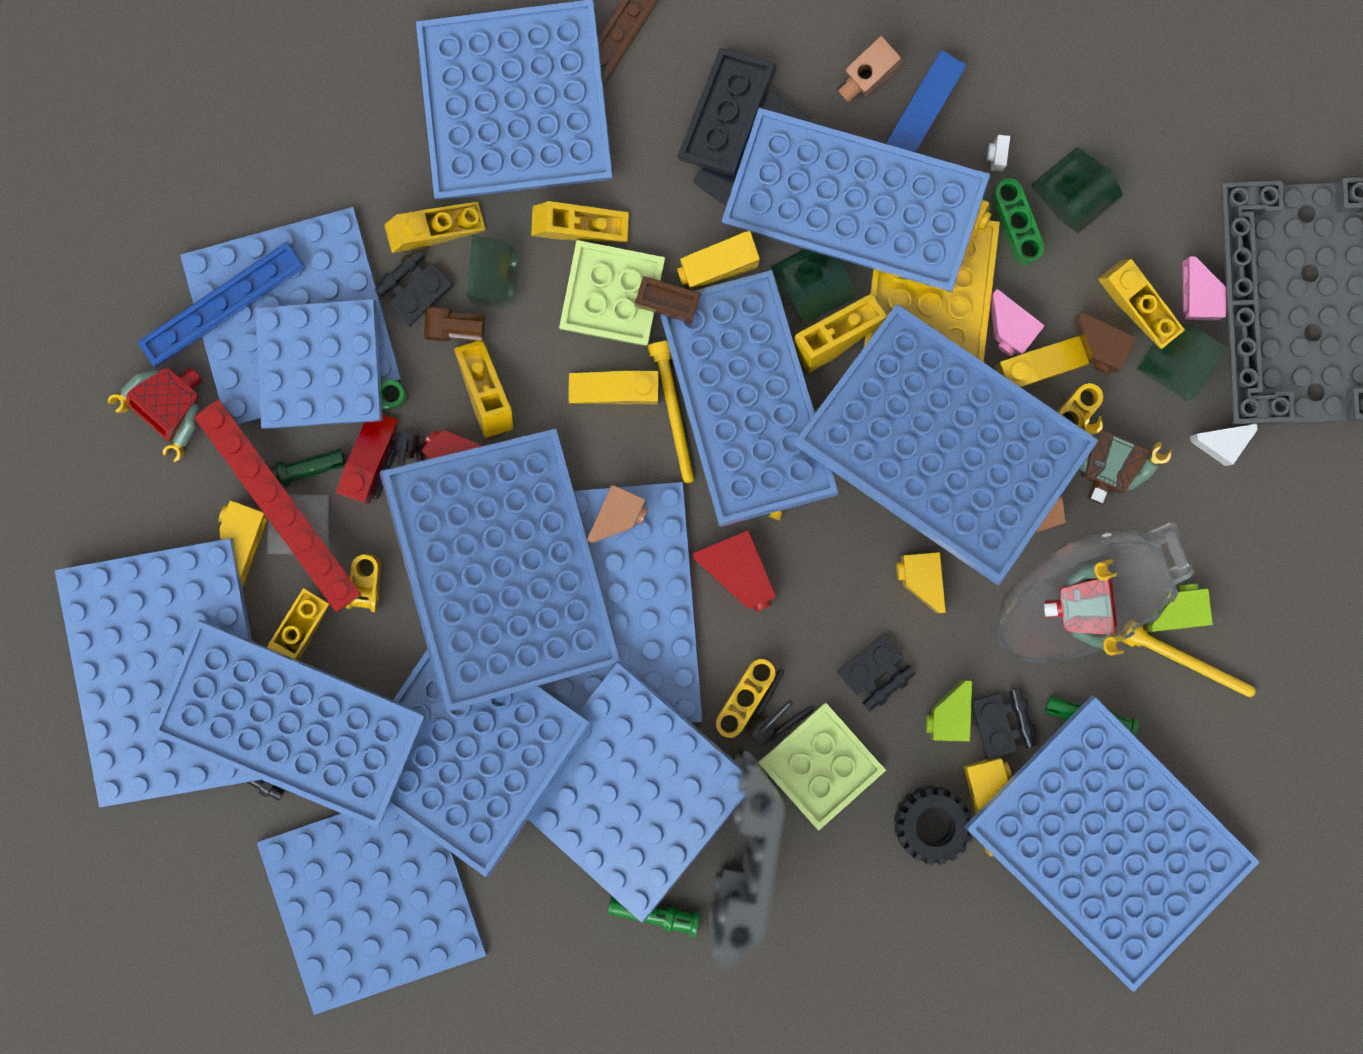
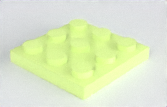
M577 240L559 329L648 347L654 312L634 307L643 276L661 281L665 257Z
M826 702L758 761L762 768L818 831L886 771Z

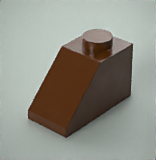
M1083 312L1076 315L1073 322L1078 336L1081 338L1088 360L1094 364L1093 368L1107 375H1110L1111 372L1116 373L1120 371L1136 337Z

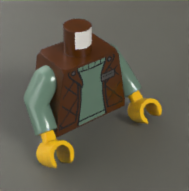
M1090 413L1084 415L1083 430L1099 440L1079 468L1082 471L1081 477L1093 482L1087 497L1089 500L1104 505L1110 490L1119 494L1124 493L1126 490L1133 491L1149 480L1161 463H1166L1170 460L1172 449H1169L1168 453L1164 455L1157 452L1161 448L1162 442H1157L1154 445L1152 455H1149L1150 450L1101 430L1103 426L1101 416H1099L1097 423L1089 424Z

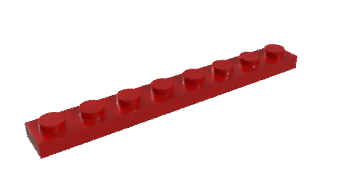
M218 399L195 415V420L335 612L338 613L360 597L362 594L221 401Z

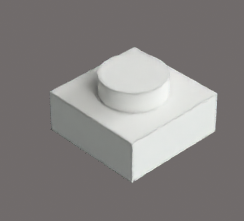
M998 135L994 143H989L987 161H991V171L1002 172L1007 166L1010 136Z

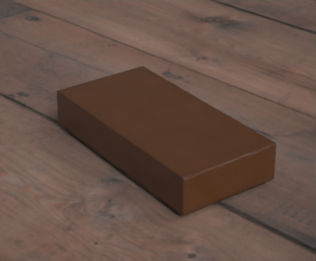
M643 276L634 307L692 324L701 293Z

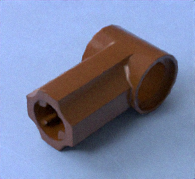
M428 307L426 308L424 339L435 341L458 339L482 342L485 316L455 313L450 309Z

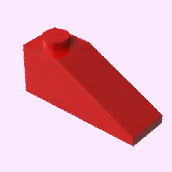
M382 414L383 421L364 422L345 465L336 493L370 504L399 419Z

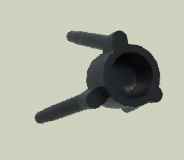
M396 432L395 440H391L390 451L382 471L391 468L395 454L399 458L397 467L404 466L406 459H414V454H416L417 462L423 461V452L421 450L424 448V444H419L420 435ZM381 475L373 495L374 499L379 498L383 489Z
M783 669L778 671L755 713L749 718L752 724L747 730L762 745H765L769 740L773 742L781 733L814 710L813 706H809L778 727L776 722L793 705V701L788 700L772 717L766 713L761 717L784 674Z

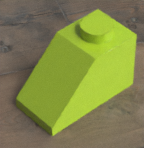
M1198 583L1180 585V591L1171 592L1145 625L1146 631L1155 632L1213 625L1209 590L1199 589Z
M962 679L931 708V715H926L925 732L930 733V739L970 742L971 680Z

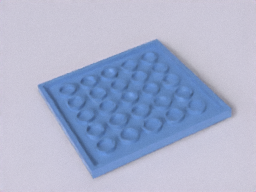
M594 0L416 21L434 199L436 201L613 180Z
M354 207L180 255L193 304L287 241L306 266L302 271L203 336L219 400L238 426L261 419L255 308L374 299L376 300L381 383L387 380H394L396 382L402 380L380 298L374 290L376 284Z
M427 649L393 699V701L426 714L388 807L480 874L489 878L592 723L538 686L445 712Z
M618 662L578 712L579 715L592 724L528 820L642 923L646 921L736 810V805L741 804L744 800L743 791H739L738 788L742 767L622 662Z
M387 807L379 828L340 813L257 842L314 1015L487 955L454 854L389 807Z

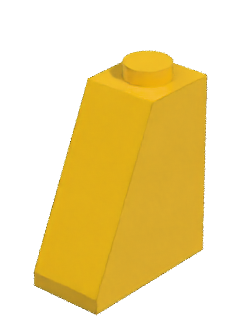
M747 231L680 258L681 267L677 268L681 284H688L689 290H695L758 269L760 258L751 232Z

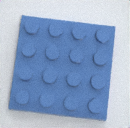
M367 299L255 308L262 429L383 421L376 300Z

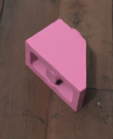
M1188 257L1182 261V320L1219 321L1225 318L1227 313L1226 287L1197 257Z
M998 289L992 293L990 309L994 339L1000 343L998 348L1010 357L1022 355L1045 325Z

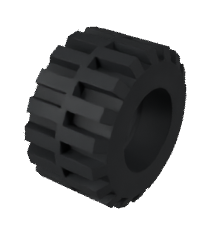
M919 787L915 789L914 793H908L903 803H899L897 807L899 809L898 813L894 816L896 827H894L895 834L900 845L914 859L929 865H933V863L943 865L946 864L947 860H956L958 858L956 855L966 851L967 848L965 846L967 842L971 843L973 836L970 835V832L964 826L971 820L970 817L972 815L970 810L967 809L966 803L956 794L943 787ZM934 807L941 808L950 817L949 831L939 841L926 842L919 837L916 831L917 820L925 810Z

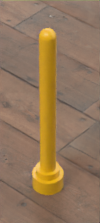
M668 341L649 344L650 357L654 358V362H658L682 479L685 483H691L694 480V474L669 361L672 359Z
M1133 620L1126 625L1122 633L1125 640L1121 642L1131 647L1143 645L1247 697H1253L1256 693V689L1252 685L1148 635L1147 631L1143 629V625Z

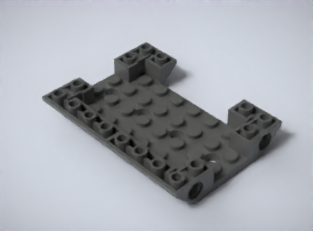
M1363 177L1342 178L1336 183L1283 185V181L1222 183L1221 200L1233 424L1277 425L1363 421ZM1300 207H1306L1312 212V220L1309 223L1299 219L1298 211ZM1304 266H1309L1315 271V279L1312 282H1307L1302 278L1301 270ZM1312 325L1318 330L1316 341L1306 339L1304 335L1306 326ZM1311 384L1317 385L1321 389V397L1318 401H1313L1308 397L1307 390Z
M744 747L741 749V754L735 753L734 761L742 767L738 788L739 791H743L744 800L741 804L736 805L734 824H739V832L741 834L748 835L750 847L744 848L743 869L723 866L722 874L716 873L713 891L719 892L717 904L711 903L709 914L712 957L717 958L718 968L724 969L764 941L785 805L773 782L750 750ZM730 893L739 894L738 897L728 896V900L725 901V898Z

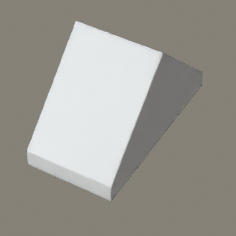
M1257 424L1195 434L1190 436L1191 443L1221 464L1229 466L1235 463L1258 429Z

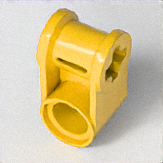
M363 554L353 560L350 579L362 594L361 596L368 597L369 599L357 598L347 605L346 609L359 607L370 609L373 613L377 612L380 600L382 562L376 555ZM364 559L370 560L374 565V571L370 576L364 575L360 570V564Z

